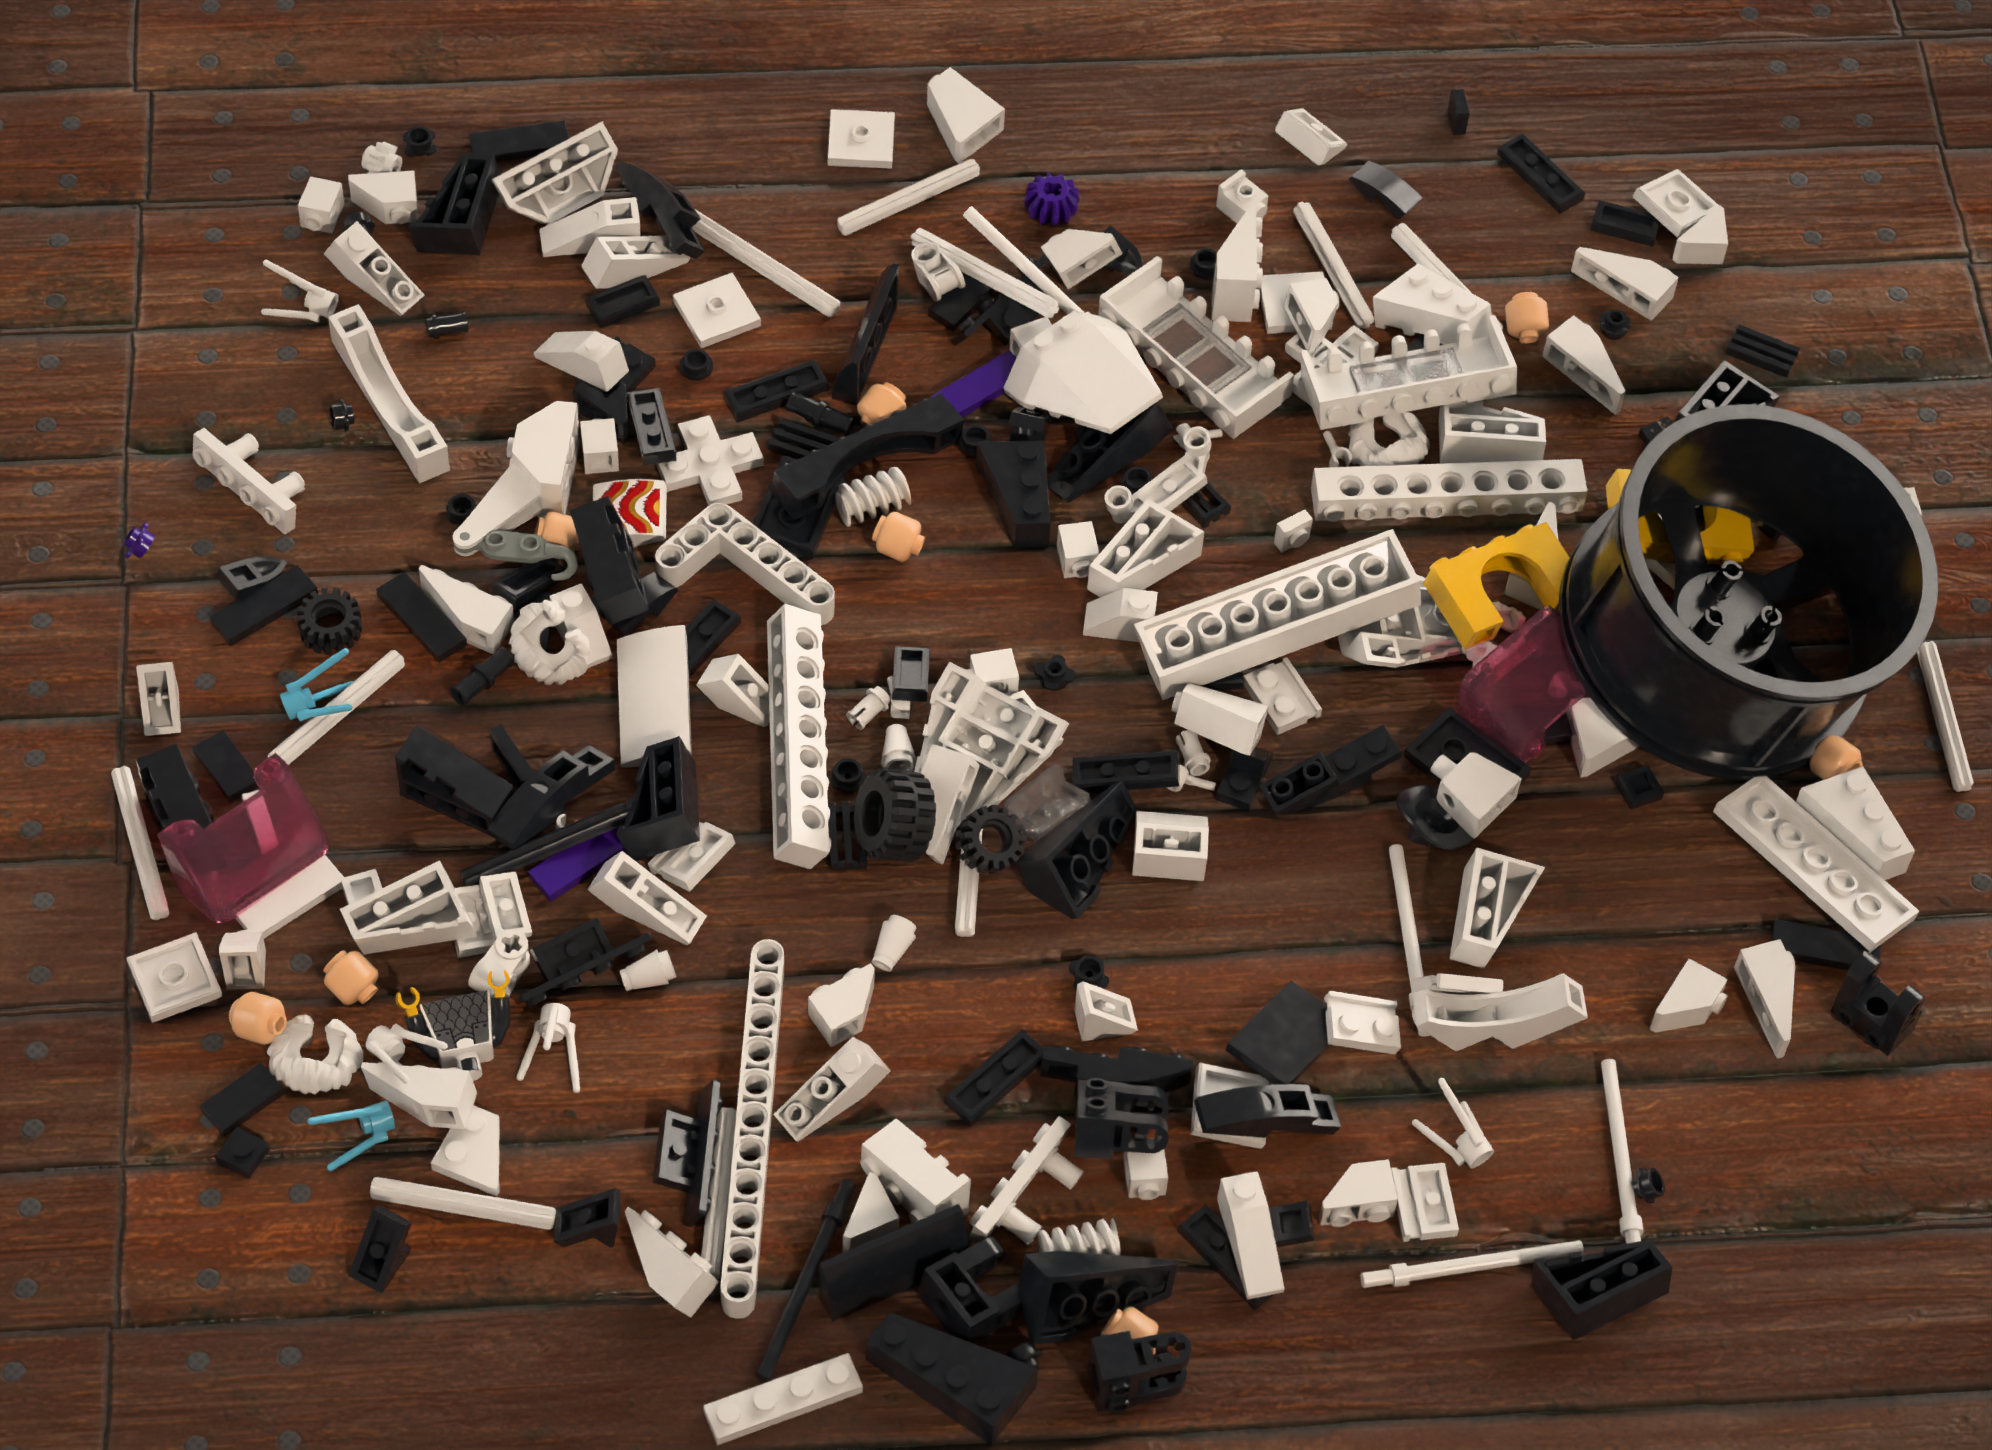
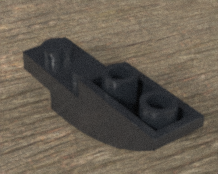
M620 161L616 167L622 176L621 182L631 192L633 198L636 197L638 212L643 216L647 217L649 215L655 218L657 224L665 230L669 238L668 244L675 253L697 259L705 250L692 228L701 218L691 203L678 189L666 180L632 164Z
M1381 725L1325 757L1321 752L1259 785V788L1277 816L1294 813L1323 804L1371 782V774L1402 758V755L1384 725Z
M590 745L574 755H570L562 750L535 771L511 796L489 826L488 835L509 848L516 849L556 822L558 816L565 814V803L615 771L614 759Z
M1045 1046L1040 1076L1074 1082V1096H1077L1078 1080H1089L1091 1078H1101L1108 1082L1155 1086L1161 1088L1166 1093L1189 1085L1193 1060L1185 1059L1178 1054L1163 1055L1152 1053L1141 1047H1120L1118 1059H1114L1102 1053L1087 1054L1076 1052L1065 1046Z
M1273 1084L1250 1086L1199 1096L1194 1100L1202 1132L1207 1134L1265 1138L1272 1130L1334 1135L1341 1128L1332 1096L1312 1094L1309 1085Z

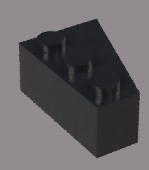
M609 496L570 510L581 546V554L588 569L586 576L591 589L595 592V594L591 595V599L598 615L604 613L609 624L613 625L649 611L633 540Z

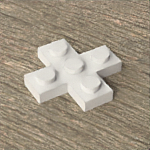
M1353 325L1333 343L1323 338L1316 351L1308 354L1315 369L1327 366V351L1330 348L1337 347L1342 355V363L1359 360V346L1365 341L1371 342L1375 353L1378 350L1379 343ZM1297 333L1286 342L1285 352L1301 363V351L1306 350ZM1300 370L1294 375L1292 392L1311 406ZM1374 374L1364 376L1370 391L1381 389L1382 380Z
M710 415L679 423L678 433L685 450L676 453L677 461L656 464L662 481H665L667 484V492L699 483L708 505L713 503H724L727 505L741 501L742 491L735 473L764 466L763 455L753 432L720 441Z

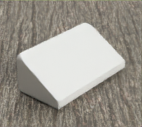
M1303 108L1284 111L1275 128L1276 133L1319 166L1328 162L1347 146L1344 140Z

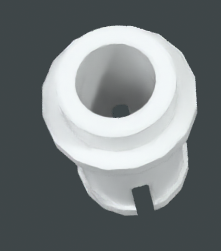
M876 686L874 689L869 688L866 691L867 696L846 714L852 725L856 721L858 722L855 727L859 730H862L880 711H886L889 708L890 696L879 686Z
M1190 730L1182 731L1181 735L1184 741L1180 735H1177L1175 740L1185 760L1183 766L1193 776L1205 774L1210 768V756L1204 753L1197 733Z

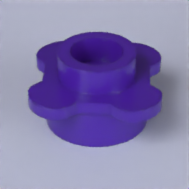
M144 522L140 529L133 527L126 536L123 544L127 546V552L124 555L127 559L132 554L141 558L152 544L155 535L146 530L149 525L147 522Z

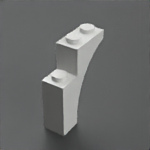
M1564 973L1537 984L1499 993L1457 995L1423 989L1412 994L1414 1005L1412 1018L1415 1025L1454 1051H1459L1490 1037H1494L1514 1049L1588 1018L1583 987Z

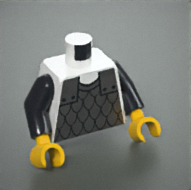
M504 970L506 979L502 986H496L492 983V971L489 972L487 982L494 989V995L491 997L490 991L486 990L420 1004V1011H417L416 1008L420 995L415 988H410L414 996V1000L410 1005H405L402 1002L401 994L398 992L395 997L396 1003L400 1008L406 1010L407 1015L404 1016L408 1031L445 1042L448 1047L443 1050L412 1041L413 1045L429 1059L438 1060L442 1069L459 1068L470 1071L473 1081L479 1079L483 1074L480 1063L494 1059V1048L502 1044L511 1023L509 995L505 994V987L508 986L510 981L508 972Z

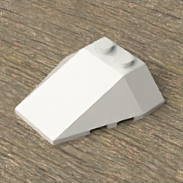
M1072 311L1021 347L1003 388L1005 394L1024 408L1034 410L1035 407L1049 411L1050 416L1059 418L1061 415L1074 418L1076 424L1112 434L1163 398L1159 387L1128 333L1107 317L1079 311Z
M1419 575L1417 577L1420 581L1421 605L1338 635L1342 655L1368 665L1396 668L1463 653L1462 645L1457 642L1455 633L1423 584L1426 578Z
M949 662L931 694V710L928 723L924 726L922 734L924 736L920 756L917 757L914 772L920 773L921 759L925 753H929L932 744L970 755L980 765L958 823V827H960L961 821L979 808L998 805L1049 758L1069 723L1039 707L1035 710L986 685L979 676Z

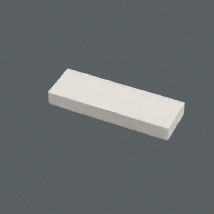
M324 855L234 912L235 919L244 930L262 932L263 938H266L341 890V878H344V876Z

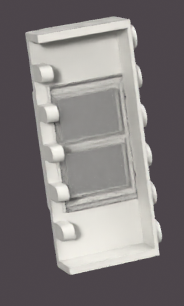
M1157 256L1100 295L1098 316L1107 317L1124 329L1148 365L1158 369L1167 377V380L1173 387L1179 388L1185 393L1195 407L1199 408L1219 428L1234 439L1279 407L1283 401L1291 396L1294 375L1288 372L1280 379H1277L1274 376L1275 362L1270 356L1264 357L1259 362L1251 356L1252 342L1247 336L1241 337L1236 342L1228 336L1229 322L1226 317L1220 316L1212 322L1205 316L1207 304L1202 296H1198L1189 302L1183 296L1184 283L1179 276H1175L1168 282L1161 277L1162 259Z
M1495 315L1489 316V337L1472 340V332L1469 325L1460 324L1456 329V343L1440 345L1437 332L1431 329L1424 334V349L1407 352L1405 338L1398 335L1392 339V354L1375 357L1372 343L1365 341L1359 346L1358 361L1342 363L1340 350L1337 347H1333L1327 351V366L1315 369L1308 351H1301V377L1320 430L1370 421V418L1462 401L1470 403L1516 394L1517 365Z

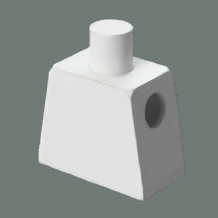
M1475 752L1469 753L1458 764L1442 754L1436 759L1430 770L1441 779L1436 797L1438 803L1474 839L1517 798L1522 779Z

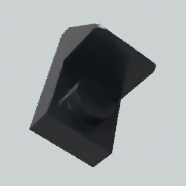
M583 381L573 388L574 403H577L578 412L589 420L614 418L616 440L623 445L628 442L626 384L620 386L608 398L599 389L591 388Z
M1020 405L1011 412L1009 425H1012L1009 441H1045L1053 416H1050L1049 411L1036 408L1030 410Z
M1255 747L1249 756L1232 749L1229 766L1217 791L1216 800L1249 812L1259 790V785H1261L1273 758V753Z
M613 1188L557 1207L554 1242L562 1247H567L594 1238L610 1248L614 1247L619 1224L620 1190Z
M380 1205L374 1208L348 1276L382 1293L411 1252L412 1247L405 1244V1240L412 1222Z

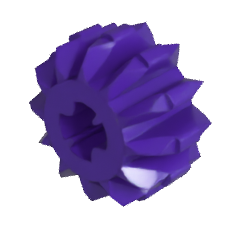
M1048 172L1045 178L1036 175L1034 182L1028 183L1024 205L1026 210L1029 211L1031 219H1039L1041 226L1046 222H1051L1056 227L1058 221L1067 224L1070 216H1075L1078 210L1079 192L1075 188L1073 179L1064 180L1062 173L1055 177Z

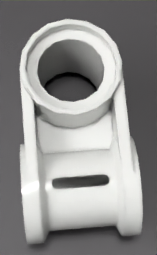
M925 242L917 245L912 250L911 257L918 280L934 301L941 300V295L956 287L959 289L965 287V280L959 267L947 257L936 243Z
M515 929L502 932L486 955L474 967L468 981L469 987L478 992L489 990L491 997L494 995V989L487 982L489 972L492 971V983L496 986H502L505 983L504 970H506L510 976L508 986L505 987V994L510 996L515 984L530 963V955L527 951L528 939L525 934Z

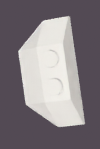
M600 122L492 179V182L509 210L542 224L549 225L604 196L618 149L603 122Z

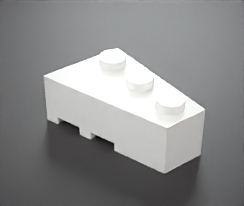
M1420 264L1415 265L1373 296L1375 327L1385 329L1389 325L1403 329V334L1414 336L1415 332L1425 334L1426 331L1433 329L1438 334L1440 344L1444 345L1456 343V329L1460 324L1469 325L1472 332V340L1489 337L1491 304Z
M1482 400L1470 403L1462 401L1440 406L1438 416L1440 464L1543 460L1546 446L1544 418L1506 407L1503 408V411L1483 406L1484 401Z
M1147 498L1090 564L1087 590L1099 597H1103L1121 588L1146 589L1200 557L1204 531Z
M1863 766L1801 788L1796 803L1881 878L1887 880L1906 873L1915 850Z
M1476 848L1463 872L1449 959L1484 969L1545 867Z
M440 860L340 909L354 941L363 954L477 936Z
M895 1119L862 1143L860 1163L864 1172L867 1175L869 1172L877 1174L880 1182L885 1187L884 1189L889 1199L895 1205L901 1204L906 1209L912 1223L957 1204L960 1205L964 1217L968 1214L971 1179L964 1173L956 1177L946 1169L949 1165L948 1160L942 1155L936 1159L924 1150L927 1147L926 1142L898 1119Z

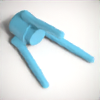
M347 648L334 654L297 681L286 685L288 691L281 693L280 696L290 720L298 718L299 721H303L311 717L352 710V705L350 704L316 709L311 708L316 707V701L341 693L354 681L340 684L315 694H311L309 687L301 688L348 655L349 650Z
M387 1101L376 1103L363 1109L321 1115L308 1119L309 1125L359 1118L363 1133L372 1134V1137L328 1164V1171H333L375 1144L388 1140L387 1131L395 1129V1122Z

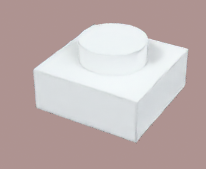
M1306 510L1277 523L1274 544L1281 553L1292 547L1298 548L1310 538L1313 518Z
M376 869L341 878V885L348 905L382 889Z

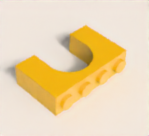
M1617 468L1607 482L1608 510L1619 502L1622 489L1631 472L1630 469ZM1703 505L1705 530L1700 532L1707 564L1722 565L1727 560H1733L1742 567L1754 552L1750 516L1725 508ZM1651 512L1638 518L1639 536L1644 558L1659 560L1662 563L1674 562L1675 557L1663 520L1657 512Z
M1547 522L1534 527L1530 524L1522 527L1516 534L1506 538L1504 535H1501L1480 548L1472 546L1461 552L1459 556L1451 559L1443 557L1435 561L1430 566V571L1423 584L1464 649L1467 650L1494 639L1504 622L1484 591L1481 575L1490 571L1501 570L1520 576L1529 583L1549 615L1553 616L1559 613L1560 585L1569 556Z

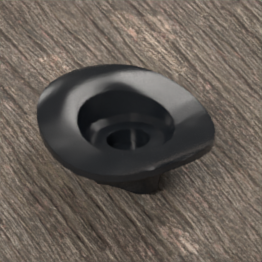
M1415 786L1406 789L1398 796L1396 805L1401 814L1410 823V831L1407 837L1412 842L1433 849L1439 847L1446 850H1456L1465 847L1474 839L1438 803L1436 799L1438 786Z

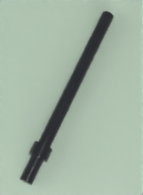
M842 1179L833 1201L827 1203L821 1216L823 1220L822 1226L756 1371L755 1377L761 1381L769 1382L837 1227H842L848 1214L846 1207L856 1186L851 1180Z

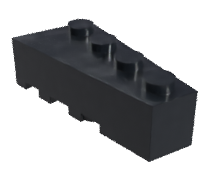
M891 1312L867 1340L866 1361L990 1445L995 1442L1037 1386L1039 1368Z

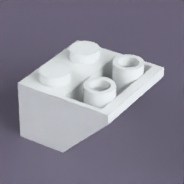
M1136 811L1132 875L1204 881L1208 854V818L1204 816Z

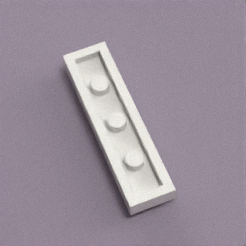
M847 1353L703 1405L704 1414L717 1445L860 1394L863 1392V1385L851 1357Z

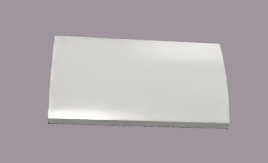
M685 625L646 630L617 639L621 767L640 766L647 746L680 736L692 756L688 647Z

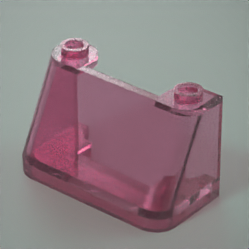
M1550 605L1542 608L1471 668L1460 685L1458 713L1524 763L1531 758H1537L1543 752L1546 745L1544 741L1546 729L1585 695L1589 697L1577 678L1567 656L1561 634L1558 610Z
M276 753L261 762L254 771L255 783L261 790L208 827L203 829L193 820H180L157 834L178 890L213 922L224 923L235 919L320 859L328 851L329 841L324 828L288 764Z

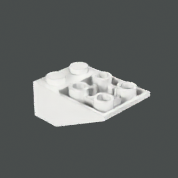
M1256 204L1249 206L1217 252L1212 287L1211 320L1224 316L1228 321L1251 322L1252 310L1259 309L1260 290L1256 288H1262L1263 269L1259 268L1257 263L1262 262L1263 245L1257 239V237L1262 235V218L1256 217Z

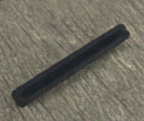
M621 802L524 843L514 850L510 849L467 867L461 871L463 881L466 886L479 885L480 877L513 872L625 824L629 813L626 810V804Z

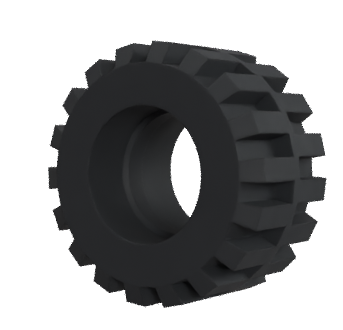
M875 769L871 772V775L868 774L864 783L860 786L854 812L855 835L857 836L858 846L862 849V853L871 859L914 862V860L922 857L923 852H926L929 842L933 837L936 822V803L931 783L925 778V775L909 771Z

